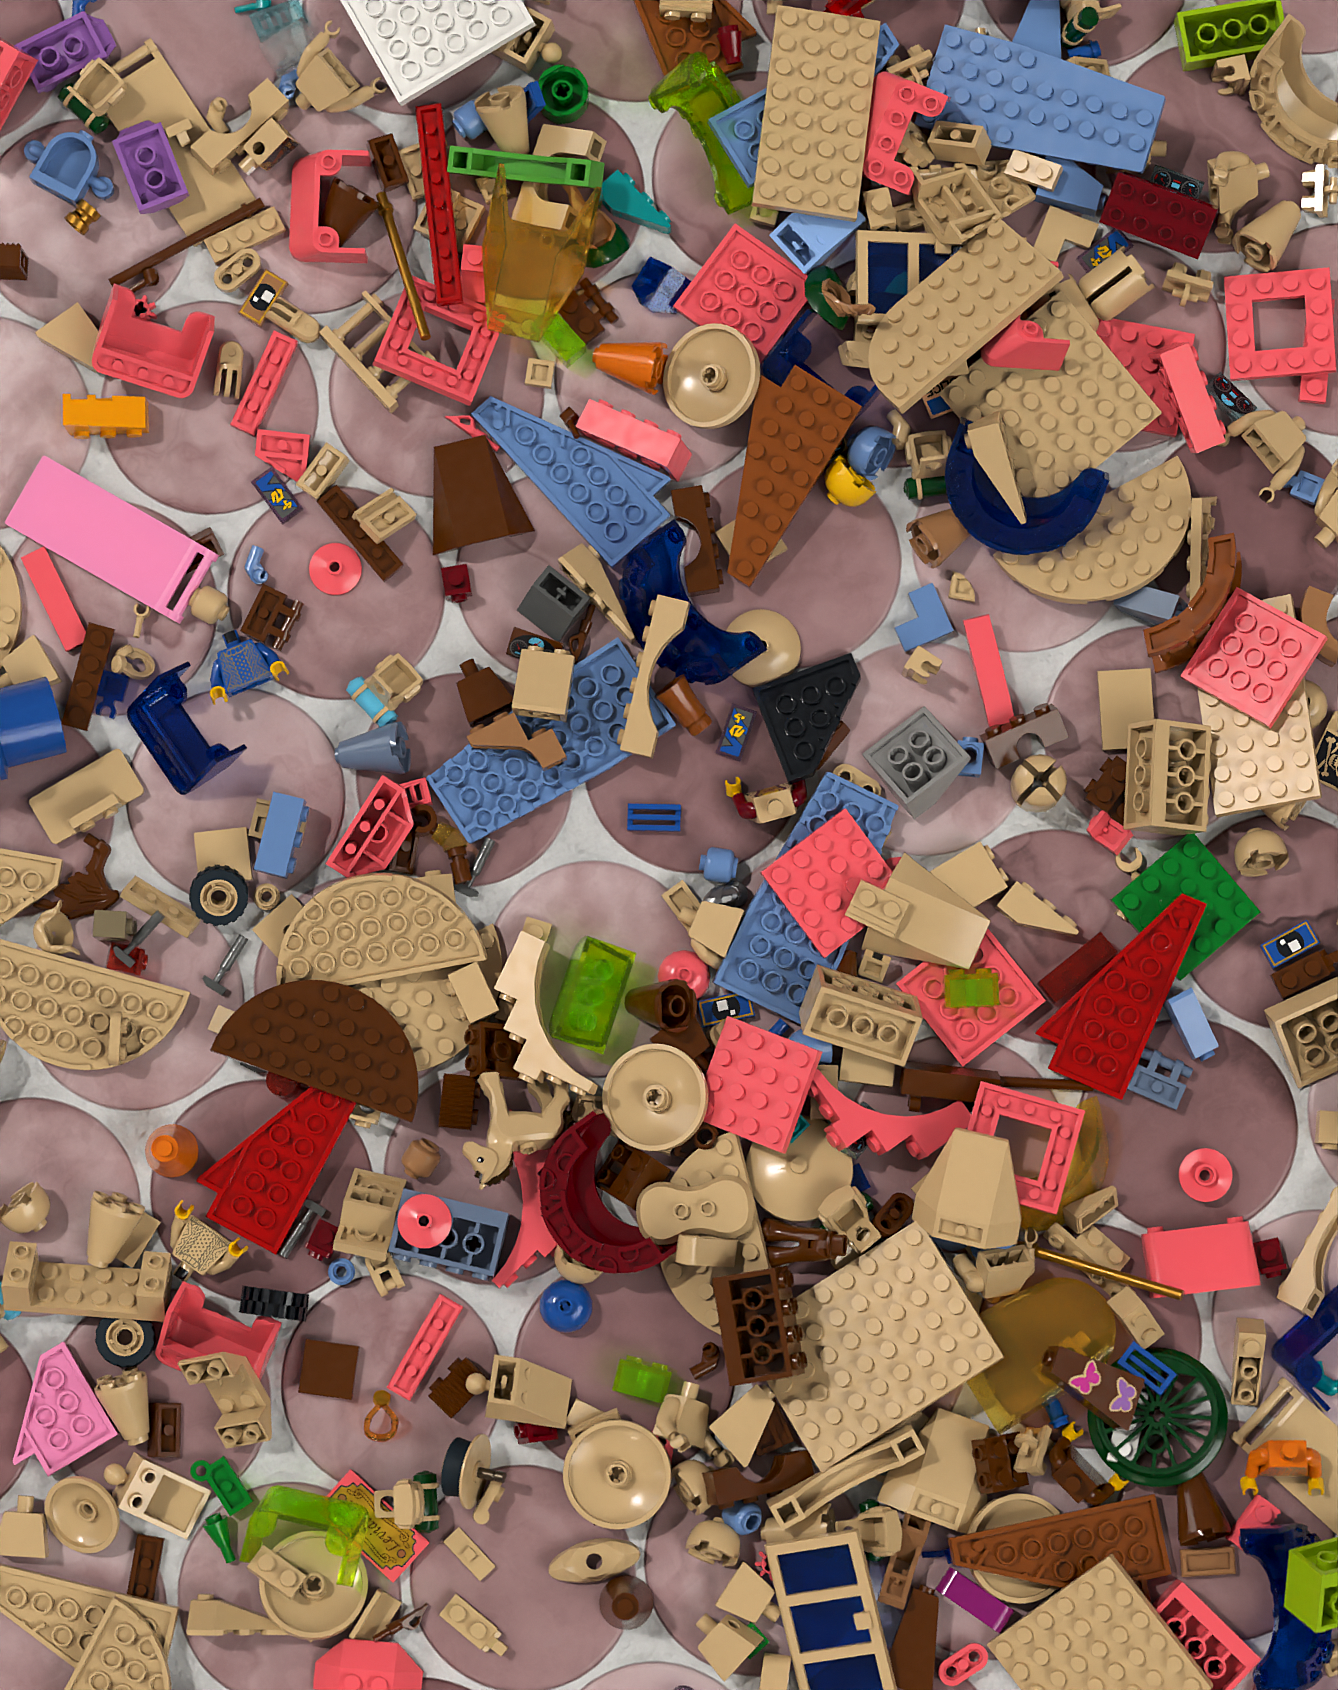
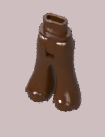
M763 1218L760 1224L765 1242L799 1243L795 1247L766 1245L771 1268L796 1262L835 1260L837 1256H845L847 1254V1236L837 1234L836 1231L794 1226L772 1218Z

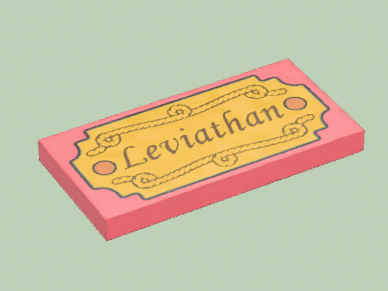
M350 1469L314 1510L394 1583L430 1541L419 1531L415 1530V1528H398L395 1525L394 1518H376L374 1509L375 1490ZM382 1498L381 1508L386 1512L392 1511L394 1508Z

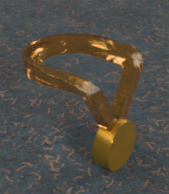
M378 1390L374 1393L373 1403L375 1406L364 1420L365 1435L367 1438L378 1442L392 1439L397 1432L399 1424L397 1416L388 1406L391 1396L385 1390ZM382 1407L391 1418V1429L385 1434H375L370 1430V1424L373 1416Z

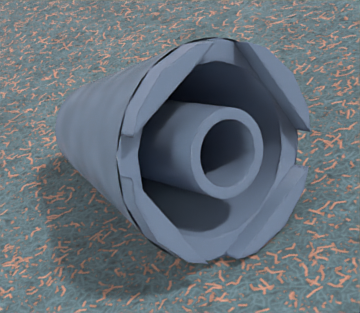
M392 722L341 741L338 748H335L336 762L340 763L342 768L404 774L409 771L411 764L410 749H406L405 740H409L406 728L402 722Z

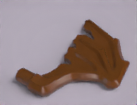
M90 833L87 834L83 841L94 849L89 864L85 866L88 875L76 872L74 876L68 878L70 884H60L53 890L56 897L63 899L60 911L68 916L69 920L94 914V910H107L120 899L119 891L113 890L108 886L103 871L112 850L111 846L103 839L99 840ZM42 899L40 902L34 903L33 907L46 911L56 907L58 901L50 902L48 899Z

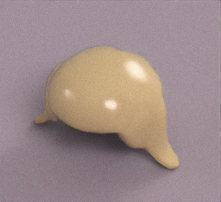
M60 899L56 907L43 912L35 922L33 927L34 940L39 948L45 952L56 955L73 952L76 955H80V952L72 946L74 939L73 929L69 919L60 911L62 906V900Z

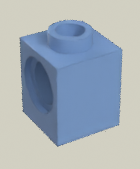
M963 737L962 741H957L964 750H971L976 755V760L972 763H967L958 776L980 777L984 743H979L978 738Z

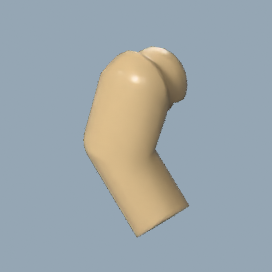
M894 409L888 413L886 418L894 427L892 434L896 436V439L892 438V443L896 446L897 450H902L905 448L911 428L901 414Z

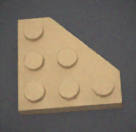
M0 848V926L59 886L64 860Z

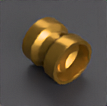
M81 199L76 204V209L73 212H69L64 219L84 236L89 230V225L92 222H96L101 215L88 202Z

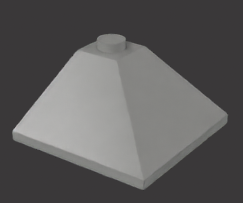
M925 706L862 753L869 765L914 820L936 804L971 759L967 752Z

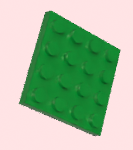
M1195 834L1185 835L1110 899L1138 933L1181 893L1207 904L1176 974L1178 981H1181L1260 913V910Z

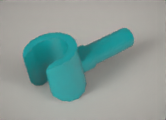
M256 0V3L235 7L236 14L251 10L268 12L271 8V0Z

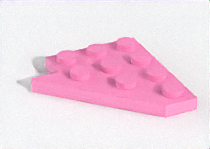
M65 1341L40 1355L13 1458L14 1465H17L35 1454L47 1476H51L119 1434Z

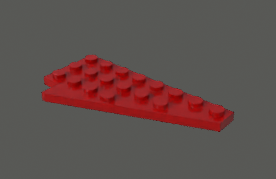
M1181 893L1036 1030V1035L1058 1044L1048 1069L1117 1099H1123L1205 910L1206 903Z
M312 1087L308 1088L197 1178L196 1181L218 1193L205 1217L277 1254L357 1104Z

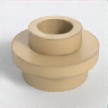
M265 883L255 889L253 899L260 909L271 910L278 905L280 893L274 885ZM266 892L272 895L271 900L268 902L262 899L263 894Z

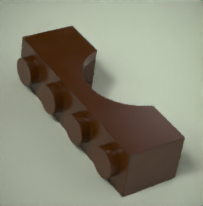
M702 485L671 490L675 521L683 522L692 527L697 533L701 544L697 557L684 567L688 597L718 593L720 591L719 585L724 584L722 569H716L715 559H719L717 543L712 544L711 533H715L713 517H707L706 508L711 507L709 493L703 492Z
M795 1450L774 1455L771 1470L758 1482H751L746 1479L737 1467H724L703 1472L702 1475L706 1486L708 1505H718V1509L734 1507V1501L742 1500L743 1503L755 1502L759 1500L758 1495L767 1494V1497H774L782 1493L783 1489L791 1488L813 1476L814 1470L808 1450Z

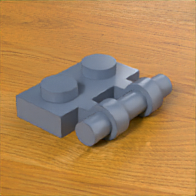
M1144 1048L1140 1058L1149 1061L1148 1066L1145 1068L1137 1064L1127 1090L1177 1110L1187 1086L1178 1082V1077L1182 1075L1190 1078L1193 1068L1184 1065V1062L1179 1059L1174 1061L1163 1056L1162 1052L1154 1049V1051ZM1157 1065L1171 1070L1170 1076L1166 1077L1155 1072Z

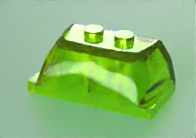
M584 936L580 939L572 952L549 1022L551 1038L603 1055L637 953L589 936Z

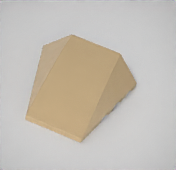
M1009 160L985 161L984 166H966L965 163H955L954 167L941 168L940 165H930L929 169L920 170L918 166L910 167L914 173V183L911 190L915 207L941 244H961L988 228L989 225L995 223L998 219L1005 218L1035 200L1036 195L1027 183L1007 177L1004 174Z
M904 852L884 890L909 901L910 904L893 938L868 926L861 949L970 969L991 920Z

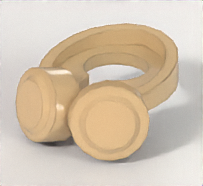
M131 644L117 649V652H115L116 656L111 661V669L114 673L120 674L123 672L137 680L149 678L155 670L153 658L145 651L132 647ZM125 657L131 660H141L145 664V671L137 672L134 670L132 664L127 662Z

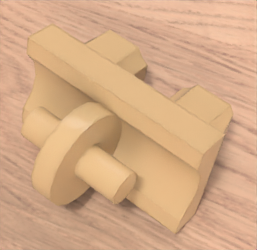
M917 44L908 50L909 59L901 61L898 55L891 56L886 63L887 72L923 85L921 79L929 76L933 65V55L929 49L925 51Z
M1316 165V170L1303 172L1302 183L1304 188H1315V195L1302 196L1301 207L1304 212L1316 213L1320 218L1328 217V196L1329 204H1337L1338 178L1330 177L1329 185V171L1325 170L1324 165Z
M1175 262L1171 270L1168 269L1162 290L1171 292V296L1181 298L1179 306L1185 307L1187 300L1196 303L1197 300L1207 302L1214 283L1211 281V272L1202 269L1197 270L1194 277L1186 274L1187 267L1185 264Z
M1044 1425L1041 1428L1026 1427L1024 1434L1016 1435L1014 1443L1019 1447V1452L1014 1469L1017 1473L1028 1472L1032 1476L1045 1474L1047 1465L1043 1462L1045 1454H1049L1054 1445L1050 1439L1052 1429L1048 1425Z

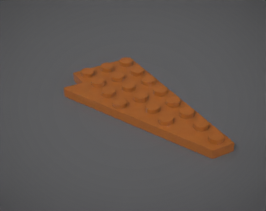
M794 365L781 387L760 375L759 386L754 399L727 571L728 574L749 587L756 580L863 408Z
M1155 1494L947 1538L954 1566L1058 1588H1064L1112 1553L1150 1603L1146 1580L1172 1574Z

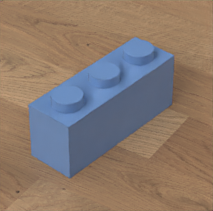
M273 792L254 866L256 872L288 879L289 873H294L297 859L293 858L295 847L300 848L303 833L299 832L301 823L307 821L310 807L306 806L307 802L305 799Z

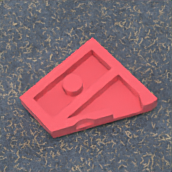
M257 429L255 456L298 482L308 468L311 435Z

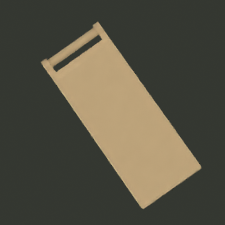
M149 38L144 42L145 45L110 66L119 74L150 53L154 57L152 61L123 78L124 82L128 85L126 94L115 106L111 105L106 113L118 132L147 120L155 124L161 122L164 129L189 118L192 128L186 130V133L191 143L181 147L176 135L168 138L166 134L189 196L182 202L168 208L186 236H189L241 208V204L246 203L247 205L256 200V198L232 162L222 173L216 172L212 176L191 154L190 146L210 128L152 39ZM202 240V241L196 243V244L193 245V246H194V247L198 246L199 244L203 243L204 240Z
M1282 1377L1277 1382V1388L1237 1432L1234 1431L1229 1438L1248 1455L1252 1450L1269 1440H1305L1307 1447L1317 1450L1321 1456V1477L1324 1480L1323 1495H1321V1490L1317 1488L1311 1490V1496L1308 1494L1307 1480L1309 1475L1272 1477L1338 1536V1426L1301 1394L1288 1380ZM1286 1393H1289L1292 1399L1251 1445L1247 1443L1245 1439L1280 1399Z

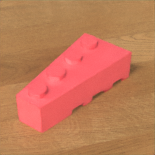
M1176 342L1149 353L1151 362L1157 360L1160 367L1159 373H1157L1160 383H1163L1166 389L1169 388L1168 401L1175 413L1179 412L1181 416L1177 418V422L1190 453H1199L1226 442L1223 436L1226 434V429L1223 422L1216 417L1215 410H1217V405L1213 396L1208 395L1205 386L1208 385L1205 373L1202 370L1199 371L1196 361L1199 360L1195 347L1193 345L1190 346L1189 342Z

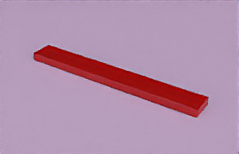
M441 103L415 106L436 303L438 307L462 304L464 301L450 174L447 172L448 156Z

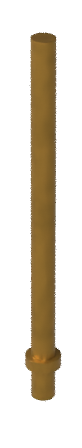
M379 192L376 194L377 201L380 203L377 210L379 215L383 217L422 341H426L431 338L392 214L394 208L389 203L386 192Z
M1018 1240L1016 1246L1023 1245L1024 1242ZM1038 1243L1032 1244V1248H1035V1257L1180 1301L1183 1298L1184 1290L1039 1247Z

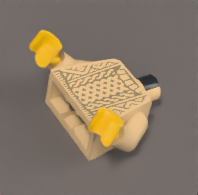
M181 1200L175 1207V1217L171 1226L170 1246L173 1249L172 1254L181 1260L173 1275L186 1282L194 1270L205 1276L206 1274L216 1275L230 1269L239 1256L245 1253L249 1247L245 1246L243 1249H240L237 1245L240 1238L231 1242L196 1216L190 1215L194 1210V1205L185 1210L182 1207L183 1200Z

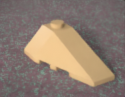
M996 411L969 424L967 428L968 433L964 434L967 449L973 450L975 458L1019 522L1024 524L1027 521V515L1019 484L1014 479L1016 477L1014 463L1007 454L1009 452L1008 440L1000 411Z
M581 543L558 559L560 570L576 587L590 597L593 605L630 644H633L635 636L598 560L601 557L591 545L586 547Z
M198 1594L197 1599L190 1601L187 1635L223 1636V1634H228V1632H233L235 1635H254L255 1633H260L261 1635H289L279 1629L267 1615L222 1599H214V1594Z

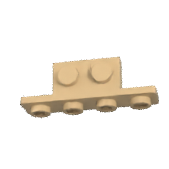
M1057 1222L1043 1234L1049 1243L1061 1253L1121 1271L1130 1260L1128 1255L1094 1225L1079 1234L1076 1239ZM1084 1272L1093 1283L1099 1285L1108 1293L1110 1298L1127 1286L1124 1283Z

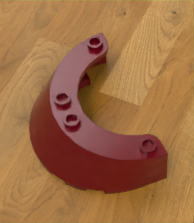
M600 1108L593 1110L572 1125L556 1140L550 1149L539 1180L540 1209L547 1229L562 1250L577 1262L605 1273L638 1272L655 1266L677 1251L678 1241L668 1245H659L652 1236L645 1239L639 1227L618 1219L602 1202L595 1183V1163L598 1153L605 1140L610 1136L612 1129L610 1120Z

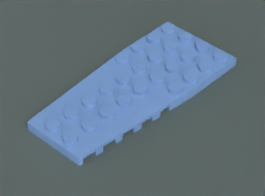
M945 24L926 87L951 97L949 102H946L943 111L938 116L928 117L918 113L914 124L932 131L936 120L983 126L991 140V147L1011 151L1019 150L1044 157L1051 156L1066 161L1073 160L1084 162L1088 165H1100L1116 170H1128L1143 174L1166 98L1155 92L1021 44Z
M618 637L574 665L566 722L516 715L528 740L532 739L531 734L542 728H546L547 731L553 729L567 756L566 761L544 772L538 761L525 751L475 749L469 743L461 752L452 759L447 760L443 766L426 777L428 783L469 844L604 773L632 755L620 750L621 745L617 744L620 729L625 730L627 719L623 718L626 703L631 704L633 693L629 692L632 678L638 677L639 668L636 667V663ZM650 686V709L653 721L659 732L658 737L674 728L676 724L663 704L654 697L656 694Z
M826 772L776 859L844 808L847 809L881 855L883 844L890 832L892 820L899 806L831 772ZM764 879L749 904L727 951L726 958L722 960L712 983L801 1024L799 1010L816 965L837 970L849 940L823 958Z

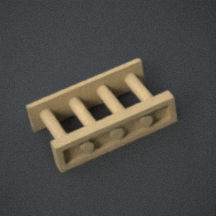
M365 290L362 296L366 304L340 328L331 330L326 325L319 331V334L333 352L383 406L392 413L399 407L395 400L398 398L397 394L411 381L400 377L391 386L387 385L384 388L378 380L381 378L379 375L385 370L376 366L366 368L360 362L363 359L362 356L384 337L391 321V317L382 309L384 303L376 294L370 296ZM374 311L384 323L356 348L352 347L349 350L343 343L345 341L344 337ZM411 340L408 349L436 361L429 351L426 350L423 353Z

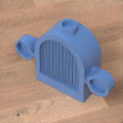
M80 130L79 133L66 132L59 134L48 143L46 148L37 140L29 141L25 145L24 154L26 158L32 163H37L29 176L34 185L74 206L81 199H84L90 187H92L95 196L102 200L110 198L114 193V186L109 178L96 177L100 165L99 157L91 143L94 137L87 132Z

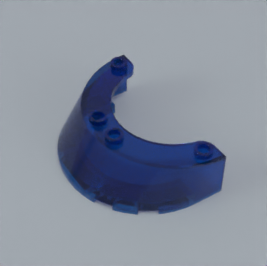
M963 417L960 418L947 456L945 484L950 506L956 518L959 519L969 534L984 545L997 551L1014 555H1029L1055 550L1065 545L1087 527L1096 514L1110 481L1109 473L1092 467L1085 468L1072 483L1057 493L1044 497L1022 496L1027 521L1021 524L975 458L973 450L967 449L964 434L968 433V425L974 421Z
M674 519L647 536L627 554L621 566L623 568L622 579L619 580V596L625 602L627 613L624 615L643 650L646 642L642 641L645 626H650L652 616L648 615L651 601L656 600L657 595L688 601L691 605L684 631L666 646L656 664L662 669L666 666L675 672V677L684 674L688 683L701 682L705 683V685H712L727 679L765 652L767 648L755 633L751 631L734 633L722 630L708 622L693 606L685 592L680 576V557L686 545V536L683 529Z
M1289 1523L1240 1529V1547L1246 1555L1254 1557L1263 1566L1270 1581V1590L1274 1601V1627L1271 1642L1264 1658L1253 1672L1256 1690H1307L1322 1678L1323 1673L1321 1670L1324 1663H1330L1335 1644L1331 1641L1332 1629L1315 1633L1284 1607L1289 1550L1321 1541L1318 1535L1310 1533L1308 1526L1304 1524Z

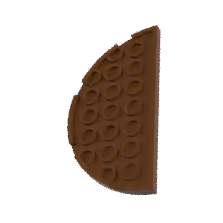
M301 980L269 988L245 1002L230 1016L217 1034L210 1049L211 1052L413 1123L418 1102L419 1081L417 1065L410 1043L400 1025L382 1005L363 992L347 985L324 980Z

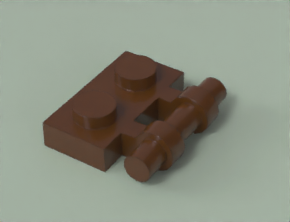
M584 278L579 283L585 291L579 296L572 288L552 303L553 308L584 347L605 331L600 321L606 318L612 325L619 319L614 312L615 308L613 305L605 301L599 293L600 289L598 286L592 284L588 278ZM590 300L599 309L595 314L586 305Z
M263 584L240 632L264 644L270 634L276 637L271 647L281 651L285 642H289L291 637L290 631L295 621L298 622L302 615L300 611L304 603L294 600L291 608L284 605L288 597L286 594ZM279 613L286 616L280 629L273 626Z

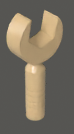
M1134 847L1136 859L1130 864L1121 861L1120 853L1118 856L1115 855L1116 866L1122 872L1131 873L1132 881L1140 875L1137 869L1142 864V854L1136 847Z

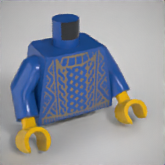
M237 630L229 631L222 635L227 649L219 651L217 653L218 659L213 662L210 677V697L213 705H216L215 700L219 697H223L224 701L228 702L227 695L230 698L273 679L279 681L278 674L285 671L288 675L289 670L279 659L276 652L263 643H254L252 639L241 642Z

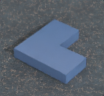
M933 583L908 593L918 618L894 628L904 652H908L917 648L918 645L922 646L954 631Z

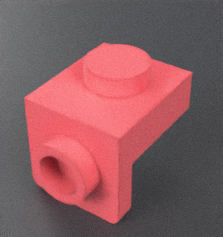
M1101 810L1098 815L1091 819L1086 829L1094 841L1117 856L1133 836L1130 830H1123V826L1110 818L1104 810Z

